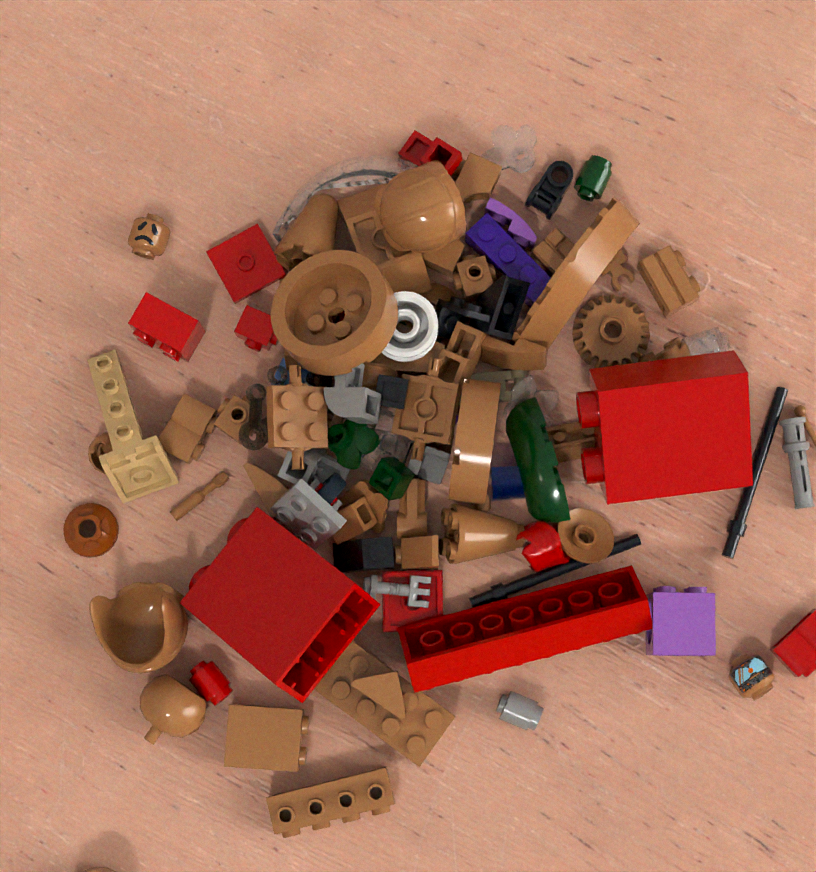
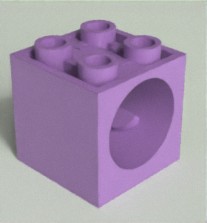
M660 586L653 588V592L646 595L652 619V629L646 630V655L716 656L715 593H707V587H688L684 589V593L676 592V587Z

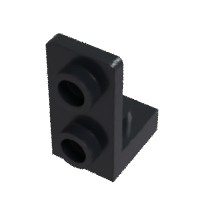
M451 296L450 301L438 299L435 308L438 318L437 336L450 339L457 321L464 323L466 316L486 322L490 321L491 316L481 312L483 307L469 303L464 299Z

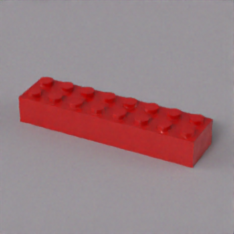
M630 565L397 629L414 693L449 683L460 682L475 676L490 674L512 666H520L542 658H550L553 655L579 650L594 644L609 642L631 634H639L652 629V619L648 598L633 566Z

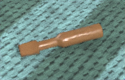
M223 471L213 478L209 485L201 491H196L170 511L171 515L178 521L204 501L206 495L215 488H220L229 480V477Z

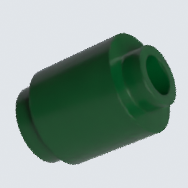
M592 155L589 160L585 161L574 185V189L581 199L592 202L594 199H601L612 174L611 162L596 155Z

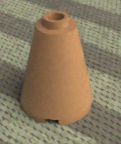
M326 193L313 195L278 243L274 255L278 254L276 260L284 268L291 271L299 263L313 255L334 250L339 205L335 202L334 197Z

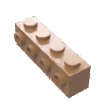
M387 766L266 797L274 835L282 833L283 838L301 834L300 828L311 825L313 831L330 827V821L342 818L343 823L361 819L360 813L370 810L372 815L383 814L390 811V805L395 804Z

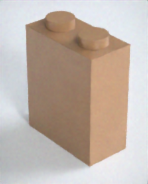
M229 704L224 767L298 772L300 765L306 764L307 747H301L302 734L308 735L309 716H304V709Z

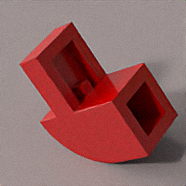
M414 130L398 153L401 159L414 167L434 160L441 161L450 176H452L463 160L462 153L438 137L432 141Z

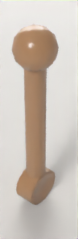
M799 405L795 407L794 413L796 416L806 417L804 406ZM806 417L804 426L816 447V434Z

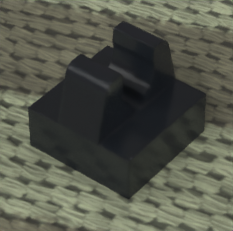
M379 374L376 392L381 394L380 405L405 410L410 380Z

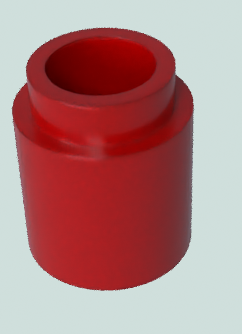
M203 660L190 671L193 676L189 681L207 703L211 702L216 706L233 692V689L229 686L231 682L213 661L207 664Z

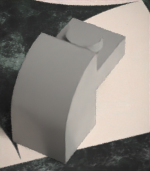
M364 364L352 368L353 372L335 375L334 387H324L325 402L334 414L359 424H378L381 394L362 387Z
M310 449L304 451L305 469L292 470V452L288 451L278 476L293 484H296L302 478L309 485L315 478L323 483L334 473H337L346 481L350 469L344 468L337 462L336 458L326 454L327 449Z

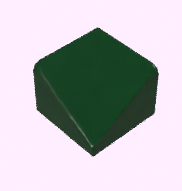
M385 457L379 461L368 483L388 500L400 499L405 494L415 473L396 457Z

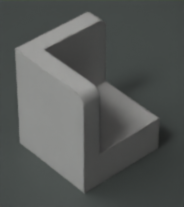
M425 446L423 461L410 459L408 468L415 473L414 477L439 485L442 482L450 454Z

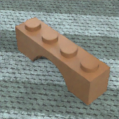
M471 152L466 160H462L454 175L458 176L455 185L460 192L464 206L473 201L490 199L501 176L502 166ZM458 239L436 252L421 253L425 266L452 278V274L456 271V263L460 262L464 254L465 245Z

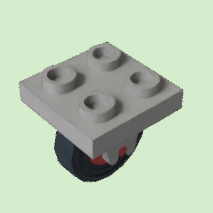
M337 473L332 474L323 483L315 478L309 485L301 478L274 503L270 510L276 514L282 523L288 525L303 543L315 550L335 534L347 521L337 512L343 504L337 496L347 483Z

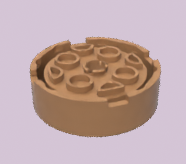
M348 250L322 252L299 263L282 280L271 305V324L280 344L304 369L315 374L327 376L353 372L352 368L359 366L365 361L370 363L391 340L398 320L397 300L381 271L367 257ZM343 311L345 312V317L342 321L332 323L331 317H335Z
M464 378L448 500L484 505L486 503L501 383Z

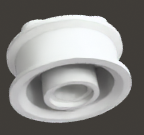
M408 291L396 292L394 296L398 304L397 324L402 320H408L413 324V329L408 333H401L395 328L391 340L381 353L395 361L411 362L425 356L434 346L438 335V318L431 303L423 296Z

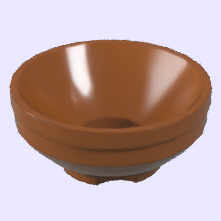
M86 503L74 508L68 514L63 531L65 541L70 549L80 556L91 558L102 556L110 551L117 541L119 525L116 517L107 507L96 503ZM86 520L94 521L97 527L96 533L89 538H85L80 534V525Z

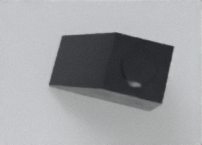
M502 275L478 296L475 304L483 307L482 313L491 316L490 321L486 322L471 318L469 325L486 334L511 340L530 283Z
M392 536L345 541L338 545L332 543L334 567L342 573L395 569Z

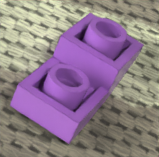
M490 197L485 207L484 215L488 213L501 227H504L505 224L508 225L507 233L522 249L527 247L533 249L537 236L529 225L509 207Z

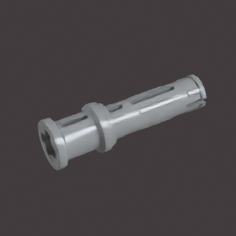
M806 417L779 420V425L783 427L785 441L782 449L785 453H788L795 509L815 507L806 450H809L810 443L806 441L804 430Z

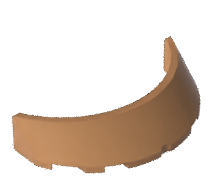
M614 196L607 207L600 211L591 226L586 229L547 283L541 295L528 311L520 327L512 336L511 345L514 346L518 338H523L546 347L547 352L596 280L639 226L638 220L618 198Z

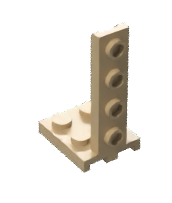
M116 350L87 359L113 451L99 456V460L122 503L124 504L179 483L177 474L157 435L143 440Z

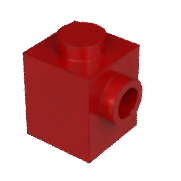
M246 305L234 333L238 338L245 340L244 345L258 352L261 351V348L269 351L272 344L276 346L279 342L272 328L271 315Z

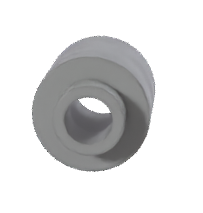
M510 691L508 696L502 695L496 711L501 713L500 720L524 730L529 728L535 731L544 708L538 706V702Z

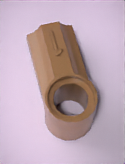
M412 479L405 494L399 499L397 539L427 536L425 480Z

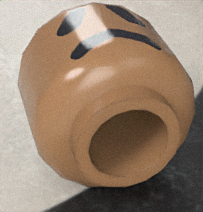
M148 213L146 218L140 217L134 220L128 238V245L133 248L132 253L154 260L155 256L163 255L170 236V229L163 224L164 219L162 217Z

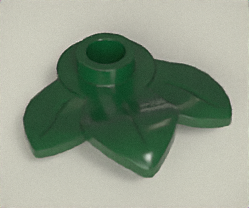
M346 419L343 424H335L328 429V448L336 453L337 462L344 468L350 470L358 469L361 463V455L373 452L380 444L379 435L374 430L368 428V424H359Z

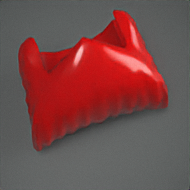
M536 521L524 526V531L517 534L516 541L523 538L530 542V544L523 548L522 555L529 562V567L534 572H539L559 564H566L570 561L569 555L562 549L559 533L546 522Z

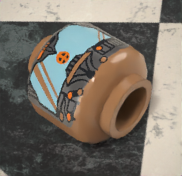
M745 653L731 663L734 668L729 673V680L743 698L752 697L755 701L773 689L774 686L771 683L774 681L775 676L761 656L753 655L748 657Z

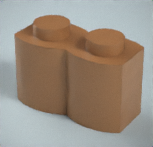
M184 393L159 437L165 452L188 464L193 459L198 461L205 449V445L202 444L204 437L207 433L211 435L216 429L213 423L217 419V410Z

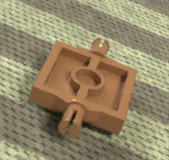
M429 357L426 375L412 376L402 374L403 379L410 380L405 410L396 408L391 433L406 436L414 441L410 458L413 460L423 461L426 443L452 444L462 385L446 382L438 377L442 359Z
M289 365V384L266 387L268 448H282L292 452V470H304V451L328 448L327 404L324 398V387H312L303 384L301 378L302 365Z

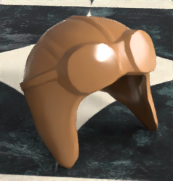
M434 160L397 174L387 185L381 187L376 194L375 211L381 219L384 236L387 242L398 251L436 252L460 239L466 232L465 209L460 192L441 161Z
M135 582L120 589L118 596L113 599L99 595L92 598L89 604L90 615L95 634L104 651L117 666L132 673H148L167 665L179 653L187 636L188 618L184 606L180 604L184 596L173 587L162 582Z

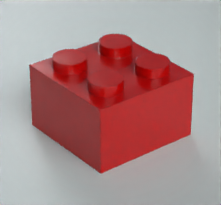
M147 292L128 322L134 330L133 335L137 337L139 342L150 348H153L156 344L165 356L176 362H179L180 358L189 362L206 332L199 320Z

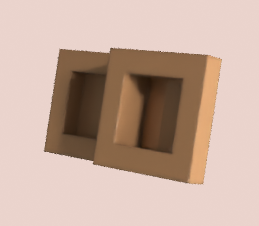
M486 336L481 344L482 362L523 371L544 370L546 367V347L526 339L518 338L513 346Z

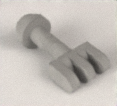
M370 575V577H364L363 590L374 599L376 593L408 596L407 606L428 608L429 601L417 600V596H430V589L418 588L419 582L423 584L431 583V577L410 575L409 584L380 582L377 575Z

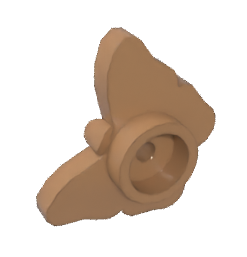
M362 479L339 498L343 503L340 507L365 496L378 521L371 529L379 534L385 529L388 499L368 483L369 480Z

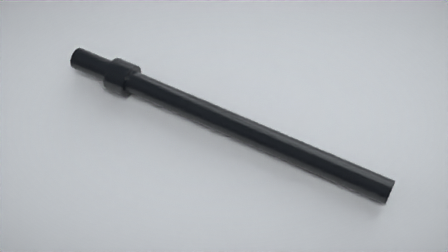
M783 387L776 388L752 461L753 486L744 487L734 519L729 521L726 530L729 534L722 552V556L726 558H734L740 537H744L747 528L745 522L787 397L788 390Z
M638 534L614 542L613 550L608 557L641 545ZM572 558L566 564L549 567L504 585L501 582L490 586L491 590L470 597L469 601L472 608L494 601L504 600L509 595L590 564L582 563Z

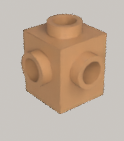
M477 255L463 257L460 259V262L456 263V273L452 274L456 291L461 290L464 300L469 303L476 302L478 296L489 288L493 281L497 280L494 266L492 263L487 264L485 255L477 257Z
M234 394L231 400L226 398L217 411L220 415L213 424L241 445L247 435L252 437L262 423L259 419L262 415L256 410L259 406L256 402L246 395L241 399ZM243 414L242 419L236 420L238 415Z

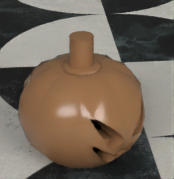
M168 674L154 677L144 687L140 695V710L144 718L152 724L144 739L154 745L162 732L179 738L196 732L206 717L205 699Z

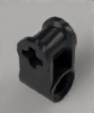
M565 161L553 162L546 170L540 182L531 191L525 206L536 208L546 215V219L551 220L572 183L573 169L571 165ZM556 171H562L566 174L567 180L563 183H557L552 179L551 175Z

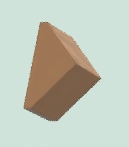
M398 671L355 679L351 683L352 687L401 720L406 716Z

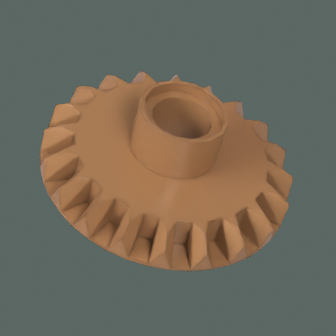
M614 294L609 296L601 295L596 299L590 300L577 314L572 331L574 346L580 357L594 368L636 363L648 347L650 338L649 322L645 317L644 311L626 297H619ZM608 325L616 326L620 333L619 337H608L604 328Z

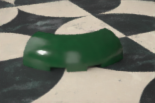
M536 397L519 403L510 412L506 420V433L519 470L528 512L533 518L544 522L555 523L571 520L564 485L561 483L557 467H554L558 466V461L552 441L549 440L543 413Z

